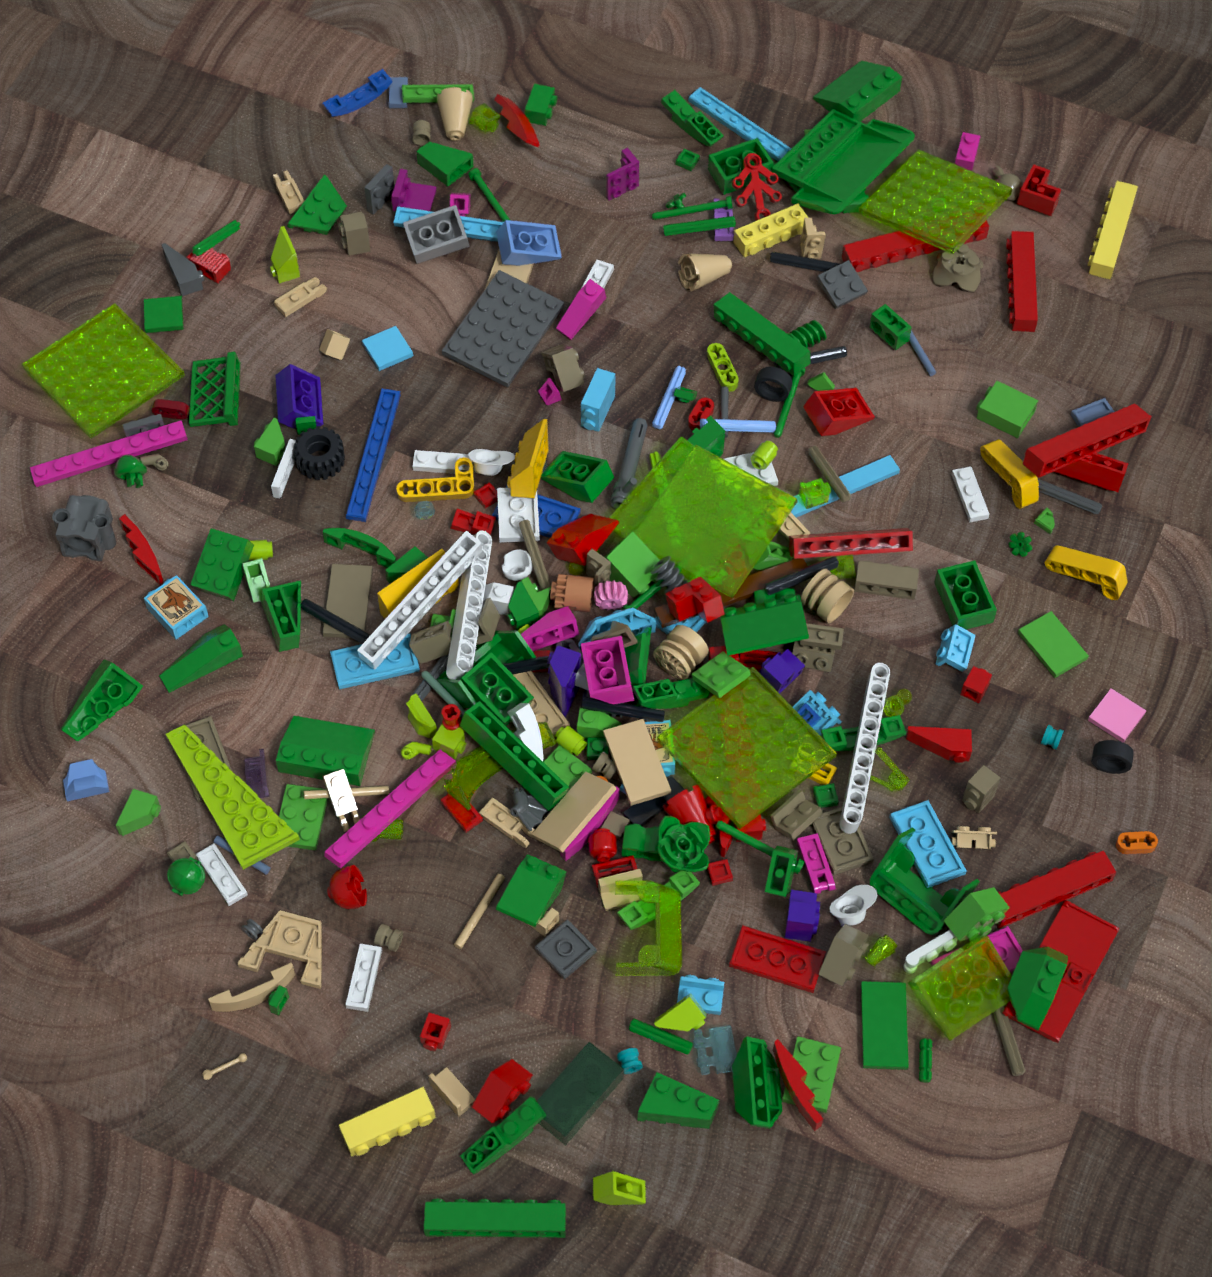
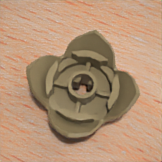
M959 244L939 253L937 256L938 263L933 272L934 285L949 286L956 282L963 290L975 292L980 284V269H983L984 266L976 253L968 248L966 244Z

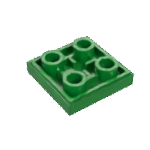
M182 296L144 299L145 332L184 330Z

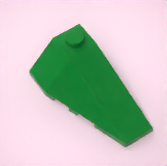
M223 624L205 633L159 677L168 693L243 657L240 643L232 630Z
M104 659L89 679L60 730L79 742L98 728V725L106 719L113 717L121 708L132 703L143 688V685L114 663Z

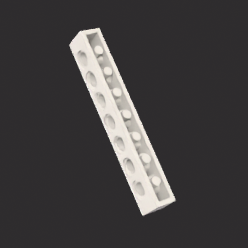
M465 531L357 650L359 658L375 670L483 551L482 543L468 531Z

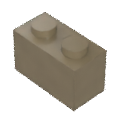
M983 765L968 781L962 801L970 810L980 813L994 798L1000 777Z

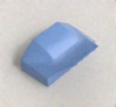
M92 759L69 765L67 776L63 780L67 801L110 792L106 771L100 769Z

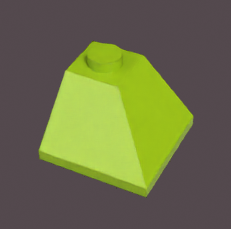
M284 226L280 227L271 256L272 266L269 267L272 277H276L279 284L300 277L297 254Z

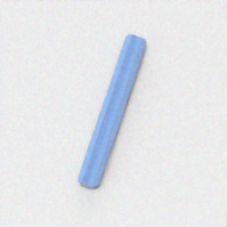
M677 366L653 420L654 428L659 430L663 428L676 397L674 396L675 389L681 385L685 376L686 369L684 367Z
M701 419L700 429L708 423L706 419ZM715 419L725 431L775 432L776 430L775 421Z

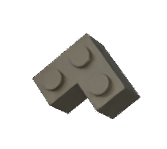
M362 212L341 215V223L338 224L340 235L343 237L341 238L343 249L347 248L349 256L370 252L365 215Z
M561 344L541 352L546 370L553 373L558 390L565 392L585 384L583 380L585 374L578 365L577 360H579V356L573 347Z
M844 924L834 937L818 975L840 986H843L847 980L851 981L856 971L853 968L855 961L859 963L862 955L864 956L868 949L869 943H866L869 935Z

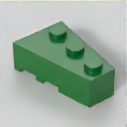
M711 415L706 419L708 423L700 430L695 428L692 431L694 435L686 442L681 440L664 455L663 467L677 482L687 479L696 470L703 469L709 462L722 456L724 452L725 430Z
M301 580L262 589L261 604L279 652L299 648Z
M657 1072L638 1110L637 1121L644 1122L647 1120L656 1121L660 1124L674 1123L680 1124V1126L709 1129L718 1110L719 1100Z

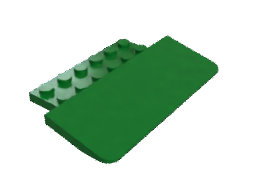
M832 109L772 167V173H776L778 177L801 187L791 198V204H799L802 207L828 214H839L915 139V134L902 126L872 119L866 125Z

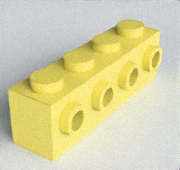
M799 204L793 205L734 230L733 243L743 257L754 255L758 251L770 248L782 241H787L796 235H801L804 218L809 217Z
M424 1087L346 1121L340 1124L339 1128L352 1157L367 1153L369 1148L373 1146L385 1145L395 1136L407 1135L413 1128L419 1125L421 1127L426 1126L436 1117L434 1108Z

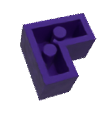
M787 649L782 654L780 652L777 653L773 659L769 657L761 665V670L758 672L759 677L756 683L775 699L802 673L805 665Z
M791 890L785 938L811 942L812 934L816 935L820 916V902L816 901L817 893Z

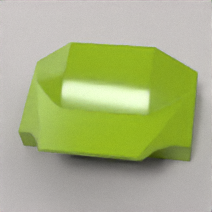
M414 694L406 702L409 708L408 719L418 735L432 738L437 732V726L418 695Z

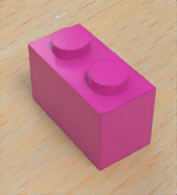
M963 132L955 160L954 174L971 177L980 135Z

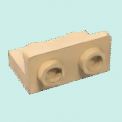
M804 218L800 247L802 257L818 259L821 258L826 235L825 232H817L812 218Z

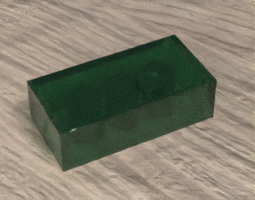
M588 1042L537 1100L547 1115L538 1124L566 1146L624 1079V1068L591 1042Z

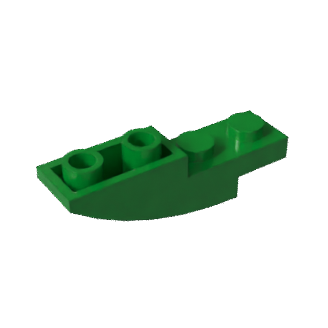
M676 90L662 98L661 104L672 114L671 119L697 141L711 147L724 137L701 111L696 112Z
M693 678L676 682L665 679L636 685L632 688L640 705L653 709H671L688 706L690 701L707 698L710 694V691L694 681Z
M529 1097L503 1122L489 1129L460 1157L472 1174H476L525 1139L534 1131L532 1128L547 1115L535 1098Z

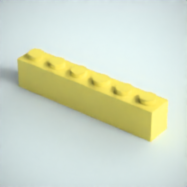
M1116 181L1115 188H1110L1108 198L1111 201L1106 202L1104 211L1107 214L1102 215L1100 222L1103 228H1098L1096 238L1099 241H1094L1092 252L1095 254L1094 256L1090 255L1087 265L1091 266L1089 274L1111 280L1138 186Z

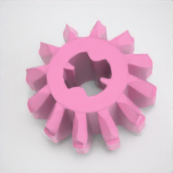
M615 580L611 582L606 581L605 583H599L595 587L594 601L595 605L599 606L600 609H607V611L610 609L616 610V608H622L623 605L627 604L628 590L622 582H615Z

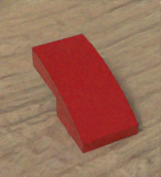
M456 509L451 529L461 532L468 531L470 534H476L478 531L483 530L491 535L496 517L479 511L475 515Z
M726 807L724 819L721 821L730 825L733 820L734 810ZM721 830L719 834L720 856L725 858L733 836Z

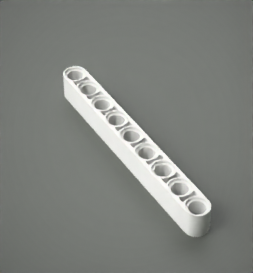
M483 530L478 531L474 535L482 543L483 551L462 573L446 669V674L451 680H460L473 668L479 630L478 621L482 611L492 546L491 536Z
M884 663L873 665L867 681L840 818V828L848 834L857 831L863 817L890 676V669ZM851 800L857 801L858 804L853 803ZM847 818L853 819L855 822H849Z

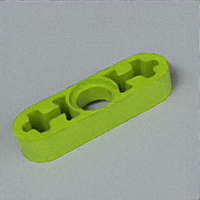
M719 343L710 344L707 349V358L721 387H728L729 392L736 390L739 378L724 347ZM724 364L728 368L726 370H720L718 366Z

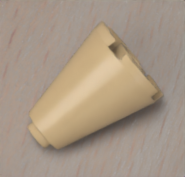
M458 87L446 88L441 90L440 95L437 94V102L446 136L453 141L464 137L473 101L470 91L466 90V92H463Z
M687 253L680 256L678 265L681 264V270L678 271L680 281L685 289H690L689 291H695L728 274L732 268V262L726 255Z

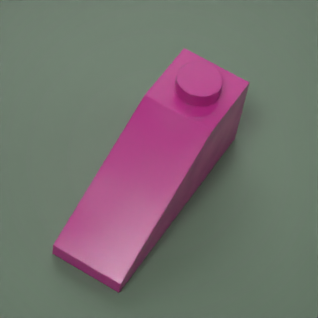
M589 279L577 293L556 330L572 340L605 301V289Z
M566 606L549 612L521 633V636L531 650L535 651L579 635L575 616L570 608Z

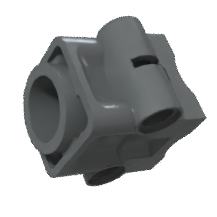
M71 495L68 498L65 509L60 508L54 511L52 519L57 530L55 535L60 543L61 552L64 557L84 556L94 561H102L105 550L115 547L117 541L111 525L113 517L106 500L89 495Z

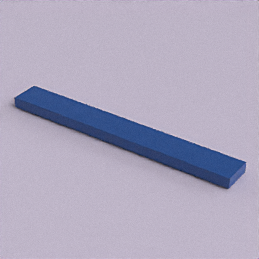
M381 388L346 513V519L362 522L367 520L400 400V391Z

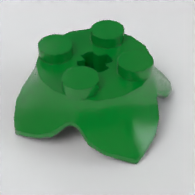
M665 816L658 828L656 852L673 872H699L707 869L709 858L704 853V850L710 841L709 825L700 822H689L682 825L677 818Z

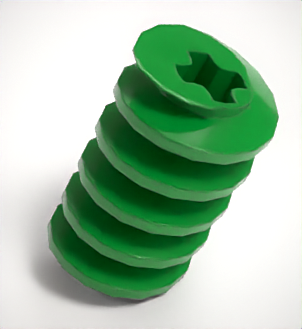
M811 320L809 323H805L796 330L787 333L807 349L808 346L813 347L814 342L819 344L820 339L822 341L827 339L824 328L816 320Z

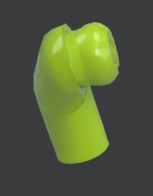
M411 742L402 748L401 755L404 759L408 760L419 753L430 756L432 745Z

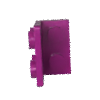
M628 148L621 150V168L606 175V198L608 200L618 198L639 186V161Z
M400 169L391 196L393 211L397 210V206L431 211L437 191L436 186L411 183L407 170Z

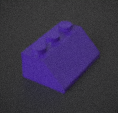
M289 364L275 375L278 422L296 429V418L315 416L317 427L322 426L323 411L320 377Z
M557 645L555 652L550 653L547 662L550 664L548 684H550V693L558 709L566 718L580 688L575 686L576 674L581 668V653Z

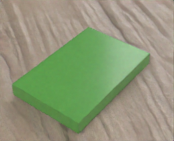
M1052 611L1018 630V634L1054 678L1086 661L1089 657Z

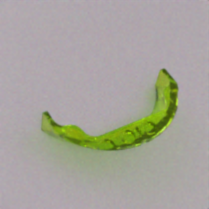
M537 722L542 740V748L554 746L556 740L547 722ZM479 746L460 759L451 768L452 773L445 775L444 788L453 798L469 810L471 809L470 800L475 791L490 777L502 770L503 767L482 746Z

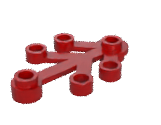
M750 153L744 158V169L738 177L733 179L732 186L735 189H740L744 185L745 178L749 173L751 174L752 180L743 193L735 199V204L738 207H743L747 203L750 194L754 191L757 208L755 220L757 221L760 220L759 214H762L764 218L771 215L770 211L764 208L762 191L769 196L772 203L779 202L782 195L779 191H775L759 179L758 172L766 177L769 185H774L778 182V175L770 172L762 165L759 155ZM750 160L754 161V166L749 163ZM770 176L775 178V182L770 180ZM736 180L740 182V186L736 185ZM773 194L778 196V200L773 198ZM739 198L743 199V204L739 203Z

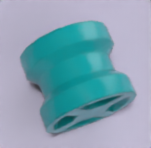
M1048 725L1041 744H1048L1052 746V749L1057 750L1064 730H1055L1051 725Z
M629 1048L617 1054V1060L622 1065L620 1067L622 1074H632L643 1068L642 1062L638 1059L639 1052L637 1048Z

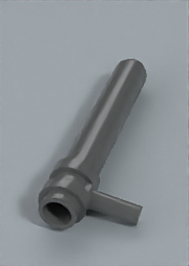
M637 418L632 424L618 481L614 484L611 505L616 510H625L630 505L633 488L637 484L635 474L648 428L646 420L642 418Z

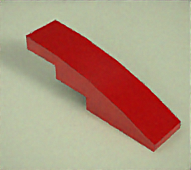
M497 94L494 100L503 107L500 114L509 120L506 128L526 143L539 147L540 143L535 130L522 110L509 98Z
M124 514L119 518L122 530L127 533L125 536L129 547L134 550L132 553L135 563L160 586L163 585L164 581L157 559L148 541L139 528Z
M777 1039L774 1041L773 1052L780 1075L798 1110L812 1129L816 1131L822 1126L824 1118L812 1106L815 1095L804 1083L807 1072Z

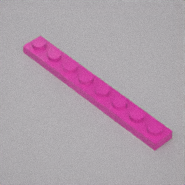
M182 420L45 462L30 467L35 486L39 487L116 463L123 455L138 456L188 439Z
M441 749L438 750L325 851V857L341 869L455 767L456 760Z

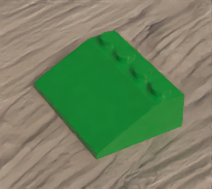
M861 60L813 96V100L829 112L834 109L861 122L900 92L902 76L888 66Z
M788 594L784 598L777 600L770 598L764 600L763 603H747L740 608L728 607L724 609L725 614L720 616L728 656L809 639L800 595Z
M293 716L281 741L276 757L278 772L324 780V775L344 769L349 785L361 786L375 729Z

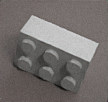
M456 205L403 222L417 264L469 247L468 238Z

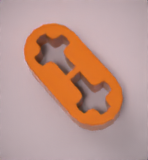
M1148 831L1125 832L1119 835L1116 841V848L1122 854L1152 853L1158 844V838L1154 833ZM1145 839H1148V842H1152L1150 846H1147V843L1144 842ZM1123 840H1126L1127 843H1130L1129 847H1126V844L1122 843Z

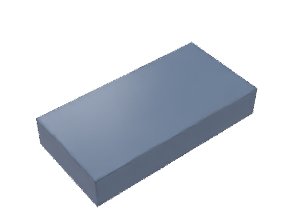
M390 77L392 83L389 88V108H407V103H403L401 89L402 85H408V77Z
M1103 398L1072 410L1070 415L1078 427L1109 415L1114 410L1107 400Z

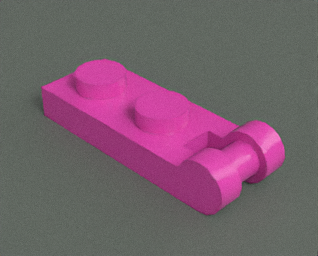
M818 833L797 838V845L804 861L812 892L821 894V891L835 890V882ZM824 877L825 881L819 883L818 878Z

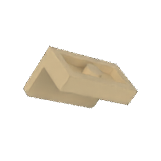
M640 869L598 879V889L606 911L627 906L633 901L639 902L646 897Z
M447 1067L436 1076L433 1073L428 1075L430 1085L458 1117L475 1102V1098Z

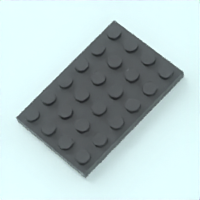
M499 270L442 349V355L508 388L563 309L564 301Z

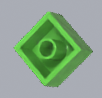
M993 887L970 893L949 914L944 922L959 941L966 939L971 941L978 936L985 937L992 931L991 927L1005 918L1004 913L1010 907Z

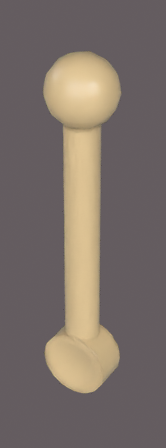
M242 1053L238 1058L211 1071L205 1070L202 1075L205 1080H208L213 1074L238 1062H245L247 1055Z

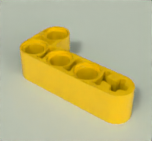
M997 439L980 447V453L984 461L1012 487V499L1018 509L1038 502L1039 483L1037 476L1023 465V461L1006 444Z
M465 457L459 458L455 463V477L403 480L398 483L396 488L398 498L403 502L470 498L474 493L472 462ZM461 465H467L469 467V470L467 472H461L459 470V467ZM468 484L471 488L468 491H462L460 486ZM443 485H448L451 489L445 493L440 488ZM424 486L431 488V491L427 494H423L420 490ZM414 487L417 489V494L414 493ZM404 488H408V494L406 495L403 493Z
M1057 545L1053 547L1045 561V566L1050 571L1101 585L1103 595L1111 600H1118L1127 585L1126 569L1123 564L1115 560Z

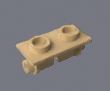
M957 826V830L951 831V833H956V837H952L951 840L952 845L956 846V848H971L972 840H975V848L991 849L996 844L995 839H992V835L997 834V832H991V828L978 827V831H970V827Z

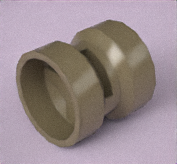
M424 120L416 121L413 124V142L416 145L424 146L431 141V125Z
M602 752L592 770L601 772L606 779L610 780L616 771V766L608 754Z
M381 924L376 933L374 944L387 946L389 950L396 952L401 944L403 931L398 929L392 930L388 925Z

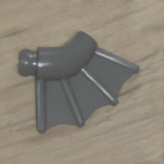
M518 787L513 790L514 806L510 809V813L513 817H519L525 827L532 831L535 825L543 822L542 817L548 810L532 795H527L522 787H520V790H518Z

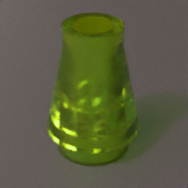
M885 934L883 937L878 938L865 959L875 967L878 963L895 953L897 944Z

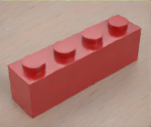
M1095 453L1054 472L1105 488L1109 491L1119 492L1128 463Z

